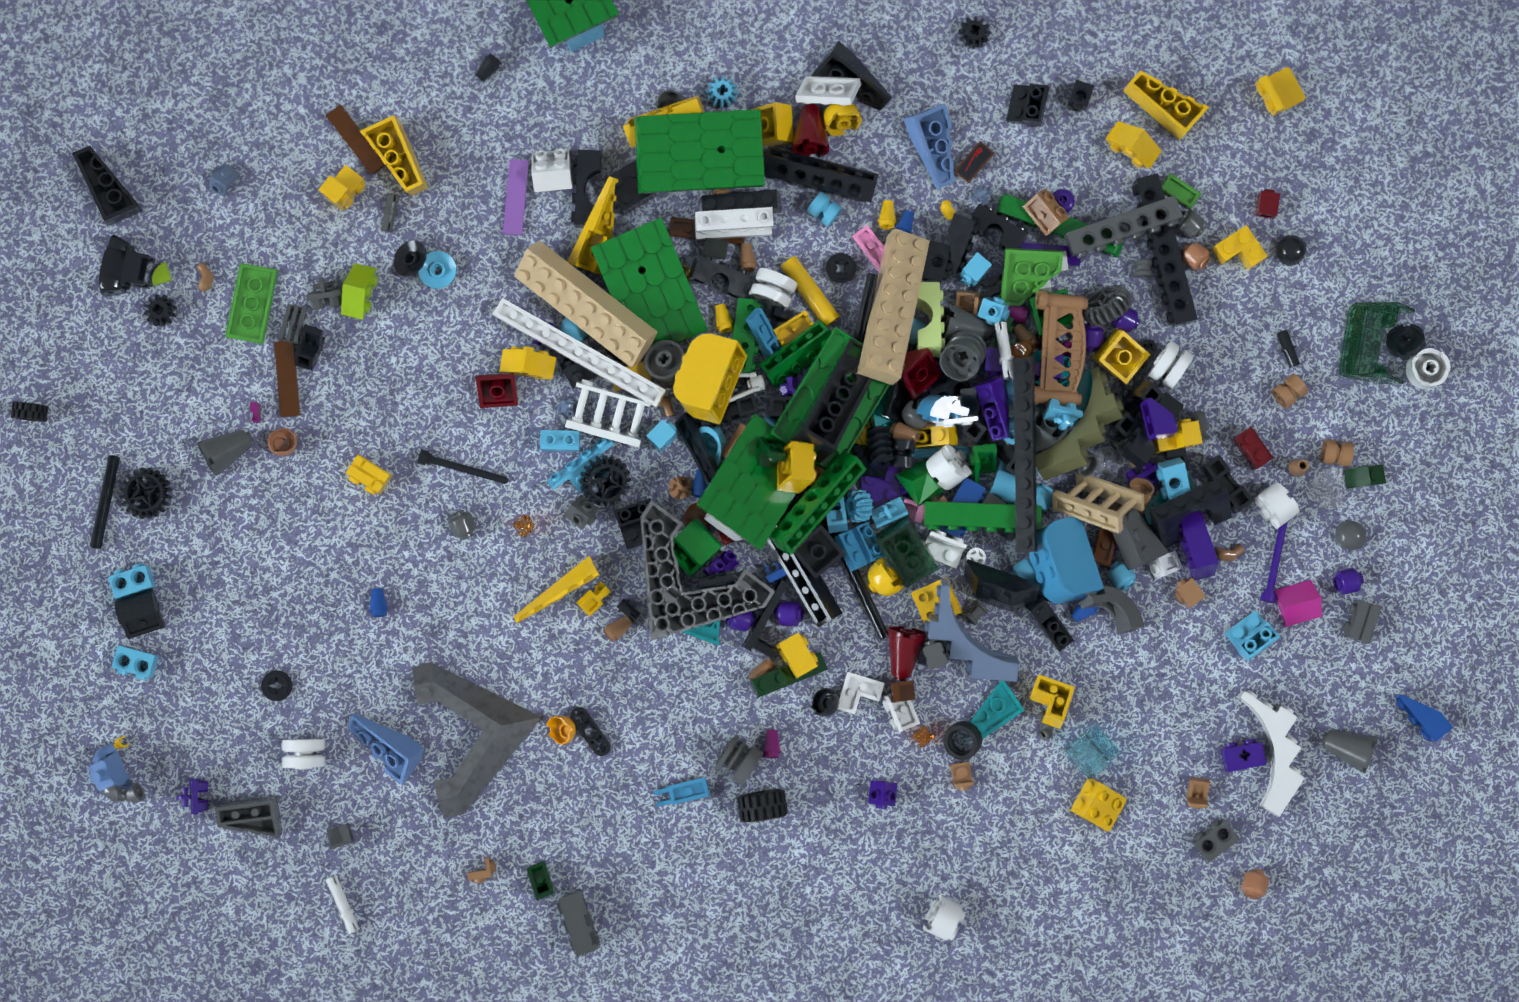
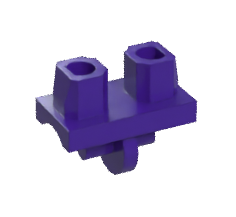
M805 375L786 378L787 383L779 385L782 396H793Z
M1150 460L1141 467L1144 471L1138 475L1134 469L1125 473L1128 486L1135 478L1146 479L1153 486L1159 482L1156 470H1159L1158 464L1154 465Z
M731 550L723 552L703 570V573L710 576L715 574L714 572L721 573L737 568L739 562L736 561L737 555Z
M189 779L190 795H188V787L182 788V795L176 796V800H182V807H188V799H190V814L192 815L209 810L208 800H198V793L208 792V782Z

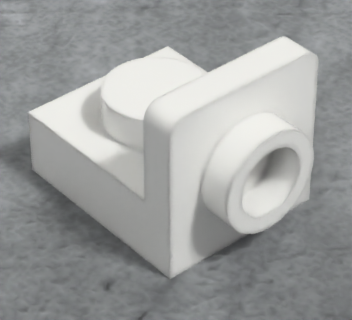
M1176 551L1148 563L1155 579L1183 568Z

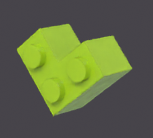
M358 263L353 264L343 283L341 315L363 320L366 313H370L372 302H369V298L372 296L373 287H377L379 279L376 276L377 268Z

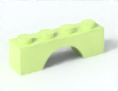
M921 282L916 309L926 313L931 322L928 326L918 330L917 350L928 348L933 357H940L941 350L945 348V338H941V333H944V322H941V317L944 316V306H940V301H943V290H940V282Z

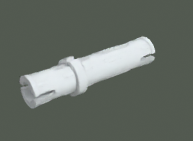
M998 322L994 326L998 340L999 364L1002 365L1003 380H1009L1008 372L1011 380H1013L1014 357L1011 355L1007 323L1001 322V330Z
M338 876L327 879V885L340 913L339 918H342L348 934L360 930L353 915L354 910L349 906Z

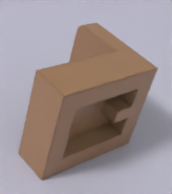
M970 762L950 764L954 788H958L959 791L970 790V786L974 785Z

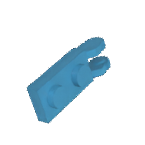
M755 308L745 320L761 347L762 354L767 359L773 352L778 351L781 346L763 310Z
M706 777L669 785L667 788L653 791L654 795H661L666 792L670 794L669 800L656 802L657 807L668 804L675 805L710 796Z

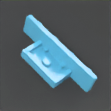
M600 438L593 447L584 450L577 459L568 462L564 469L552 474L547 481L550 487L554 490L569 479L580 493L582 484L579 483V479L583 478L580 472H586L584 465L589 467L591 465L589 460L595 462L596 456L601 455L613 446L614 442L610 439Z

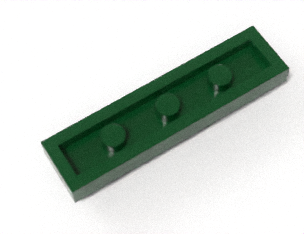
M821 652L815 654L818 659L816 663L818 667L798 678H795L790 667L786 665L750 680L756 697H762L828 670Z

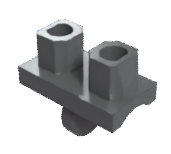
M321 277L319 278V284L313 285V290L320 289L321 291L308 293L306 295L307 302L310 301L313 310L324 308L322 300L324 298H329L331 307L340 306L342 303V287L326 289L333 287L332 281L325 282L324 278Z

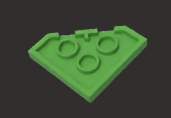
M1005 248L1000 298L1005 300L1004 303L1009 304V306H1021L1028 297L1046 285V282L1053 276L1059 274L1062 270L1063 251Z

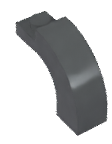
M1103 586L1104 589L1086 595V599L1079 602L1081 609L1101 607L1108 611L1114 619L1118 634L1133 632L1145 626L1136 604L1127 594L1117 588Z

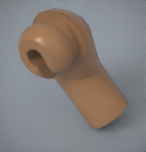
M664 396L659 405L663 407L665 417L675 415L670 398Z

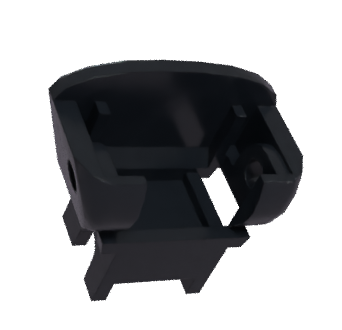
M113 234L110 237L101 263L99 275L101 294L105 297L125 294L126 290H130L131 286L150 289V285L145 284L144 281L148 262L155 263V259L151 258L150 255L137 253L134 246Z

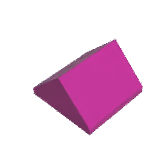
M1311 580L1274 590L1276 591V600L1285 627L1322 617L1321 596Z

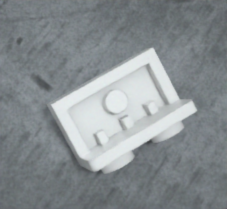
M891 694L884 696L885 701H882L886 712L890 711L892 715L890 723L893 730L897 729L900 733L920 724L911 700L893 703Z

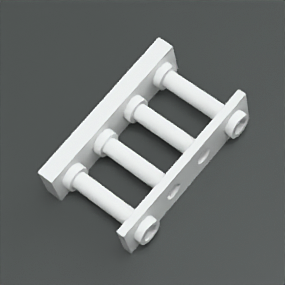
M772 207L695 212L696 240H705V238L728 239L772 236L771 227H774Z
M582 379V382L578 381L576 387L582 388L575 416H572V419H567L565 427L640 447L642 438L638 437L639 434H637L644 407H650L651 405L638 397L594 386L593 382ZM589 390L600 393L594 419L590 424L583 422L582 418ZM607 396L619 398L612 426H609V429L601 427V419ZM626 401L637 403L631 429L626 434L620 432L619 426Z

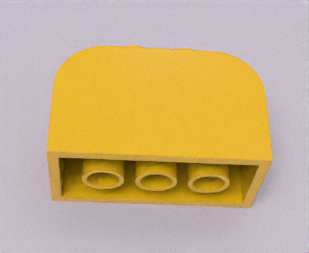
M702 334L691 342L687 353L683 355L680 370L676 372L673 387L676 398L689 415L720 425L747 358V354L737 340L715 334Z

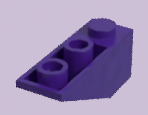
M1003 377L987 379L976 385L975 389L992 441L1009 438L1008 394Z

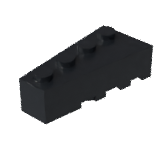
M91 146L72 153L107 227L143 211Z

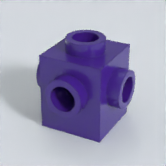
M870 780L868 804H875L877 809H887V806H895L898 783Z

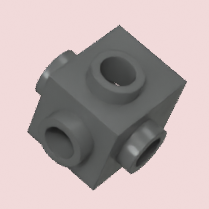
M580 495L570 505L564 516L583 530L587 525L591 526L597 519L595 514L599 508Z

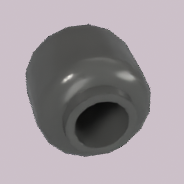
M1184 210L1182 212V219L1176 225L1177 230L1187 238L1200 236L1204 231V219L1193 210Z
M460 510L450 515L451 519L448 521V525L454 537H462L465 540L474 535L473 531L477 526L471 513Z

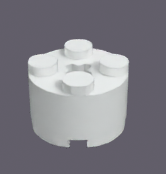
M1433 348L1424 349L1412 356L1406 363L1407 378L1416 388H1433L1442 384L1447 379L1451 368L1450 361L1443 352Z
M949 444L933 454L926 462L930 476L932 478L936 477L939 480L937 484L945 490L952 489L972 474L965 461V453L962 450L957 451Z
M1278 482L1254 498L1255 503L1261 508L1259 513L1265 520L1269 519L1276 529L1299 513V507L1294 498L1290 499L1287 495L1289 493L1287 489Z
M938 895L939 900L933 901L925 917L928 923L927 926L923 925V930L945 941L948 939L953 940L957 932L956 927L958 923L963 921L965 912L962 911L961 904Z

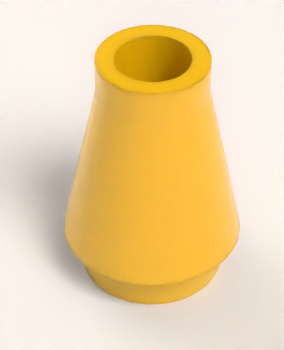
M884 200L878 224L881 229L891 230L894 229L897 223L894 202Z
M716 305L714 307L716 329L721 334L734 330L733 326L735 323L726 305Z

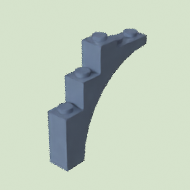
M941 578L940 585L936 587V597H939V600L934 605V614H929V620H925L924 632L928 633V639L946 640L945 651L949 652V658L967 660L966 670L970 672L971 678L1017 682L1018 657L988 649L974 640L963 629L951 607L949 579Z

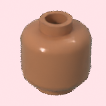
M1197 242L1185 245L1181 251V254H1183L1182 262L1194 271L1203 270L1210 261L1209 251Z
M1253 869L1244 874L1241 889L1245 896L1252 899H1260L1267 892L1269 879L1264 875V871Z

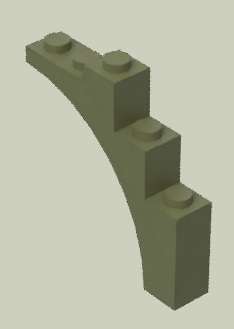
M1098 367L1091 369L1092 391L1082 418L1061 441L1048 450L1036 455L1037 469L1044 481L1087 465L1086 457L1089 455L1086 448L1105 442L1104 433H1106L1104 425L1123 418L1121 410L1124 409L1122 401L1121 399H1116L1114 393L1106 386L1109 383L1105 372L1101 373Z

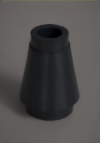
M490 53L488 56H485L475 75L484 82L500 68L499 66L502 62Z

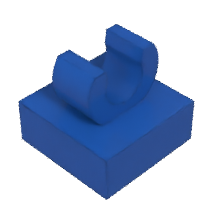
M777 561L774 562L776 565L774 571L769 570V567L765 566V570L769 574L766 576L769 584L787 576L783 568L780 569Z

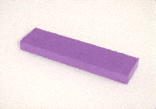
M510 159L503 235L522 236L529 160Z

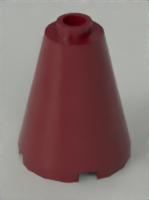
M813 103L805 104L800 111L791 148L794 153L806 156L818 155V158L829 152V143L821 111Z
M903 626L889 627L891 675L895 676L896 680L906 681V678L911 677L925 642L926 632L916 628H911L912 630L904 629Z

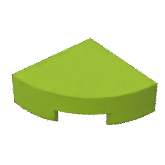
M166 262L160 264L152 275V285L154 287L172 281Z

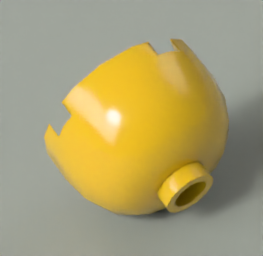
M853 103L846 106L830 104L824 112L823 123L829 135L841 136L846 134L843 132L844 130L852 128L854 131L857 130L862 123V118L856 105Z
M881 557L869 568L868 580L870 583L868 586L873 593L878 592L886 597L893 596L905 586L900 585L903 583V580L893 566L892 569L887 567L885 564L887 560Z

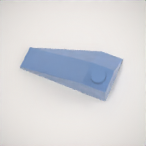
M942 104L903 118L909 137L936 188L939 189L953 183L954 166L953 159L951 158L952 140H950V128H952L946 105Z
M355 713L351 715L348 729L362 745H369L371 747L372 757L375 760L380 758L386 765L383 768L384 771L403 785L421 761L424 748L409 736Z

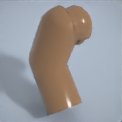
M203 262L197 266L198 271L202 275L198 288L200 291L206 292L212 287L214 275Z
M1237 544L1232 550L1219 547L1215 553L1219 560L1232 562L1245 550L1240 544Z

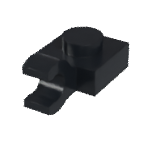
M758 300V303L763 305V312L767 318L776 322L788 321L790 319L791 313L784 311L783 307L773 306L772 308L767 300Z

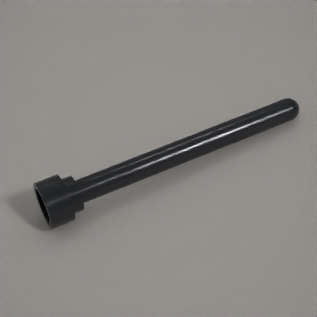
M421 449L417 463L424 466L431 463L502 484L508 483L506 476L432 456L433 454L429 453L428 450Z

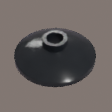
M416 240L403 243L394 256L396 272L406 277L419 272L424 266L427 257L425 246Z

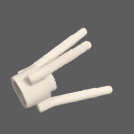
M756 372L740 373L739 377L750 378V380H747L749 389L731 396L729 402L753 392L764 390L765 383L762 375L757 376Z

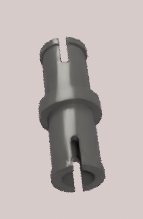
M388 193L386 206L382 211L384 216L380 230L392 233L395 216L398 215L396 210L400 195Z

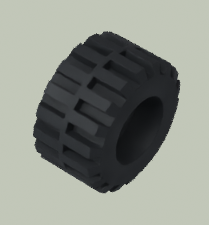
M785 790L757 791L737 797L741 822L749 823L771 820L788 814Z

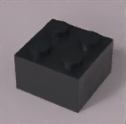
M636 160L610 175L618 179V183L615 185L616 203L624 216L657 196L656 193L638 194Z
M820 523L794 552L815 579L845 555Z

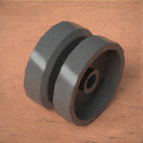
M673 340L658 341L649 348L645 355V369L657 384L664 388L672 389L676 372L680 370L682 358L686 352Z

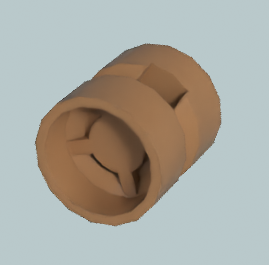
M1292 373L1284 380V384H1278L1271 390V393L1283 408L1288 409L1296 402V398L1300 399L1308 393V388L1296 374Z
M1325 439L1322 444L1321 463L1334 464L1336 462L1338 466L1350 467L1354 454L1353 442L1346 441L1337 443V440Z
M1135 478L1130 482L1128 489L1144 494V510H1137L1140 514H1143L1147 510L1149 501L1154 493V486L1146 479Z

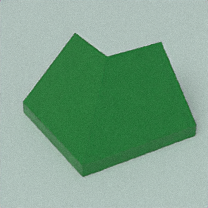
M927 458L913 465V469H906L896 475L917 506L946 491L937 484L939 480L936 477L932 478L926 467Z

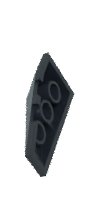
M839 41L827 53L811 75L814 77L860 78L861 86L856 97H859L860 103L879 111L892 99V96L857 56Z

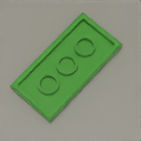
M240 263L225 335L226 338L264 345L278 270Z

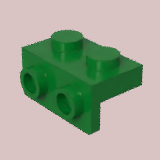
M996 444L973 446L972 454L969 455L971 465L969 468L972 471L970 477H974L975 483H979V474L996 472Z

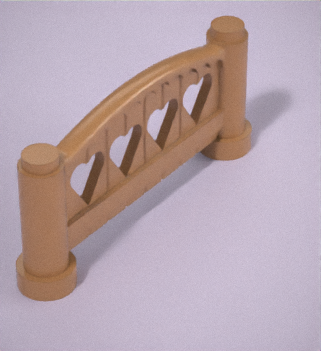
M1038 290L1036 293L1035 307L1036 309L1044 310L1040 380L1039 386H1035V405L1040 403L1048 404L1052 398L1059 400L1060 405L1073 403L1077 406L1081 404L1082 395L1077 392V388L1083 373L1086 356V333L1082 310L1087 309L1088 299L1084 298V296L1047 293L1046 290ZM1068 313L1073 315V320L1071 321L1073 327L1070 330L1057 321V319ZM1065 333H1070L1072 335L1070 340L1071 348L1067 349L1055 339ZM1064 352H1069L1071 354L1069 359L1070 366L1066 368L1054 358ZM1063 371H1068L1070 374L1067 379L1069 385L1064 387L1053 377Z

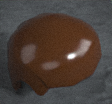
M697 503L691 504L684 514L685 527L697 518L708 530L711 524L704 519L707 512L697 506Z

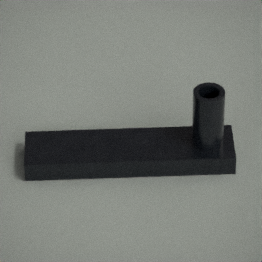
M688 412L683 413L675 422V425L704 480L709 485L720 466L718 467L692 416Z
M778 580L773 589L775 593L766 607L760 612L742 647L749 651L754 648L769 658L774 656L777 648L758 637L787 588V582Z

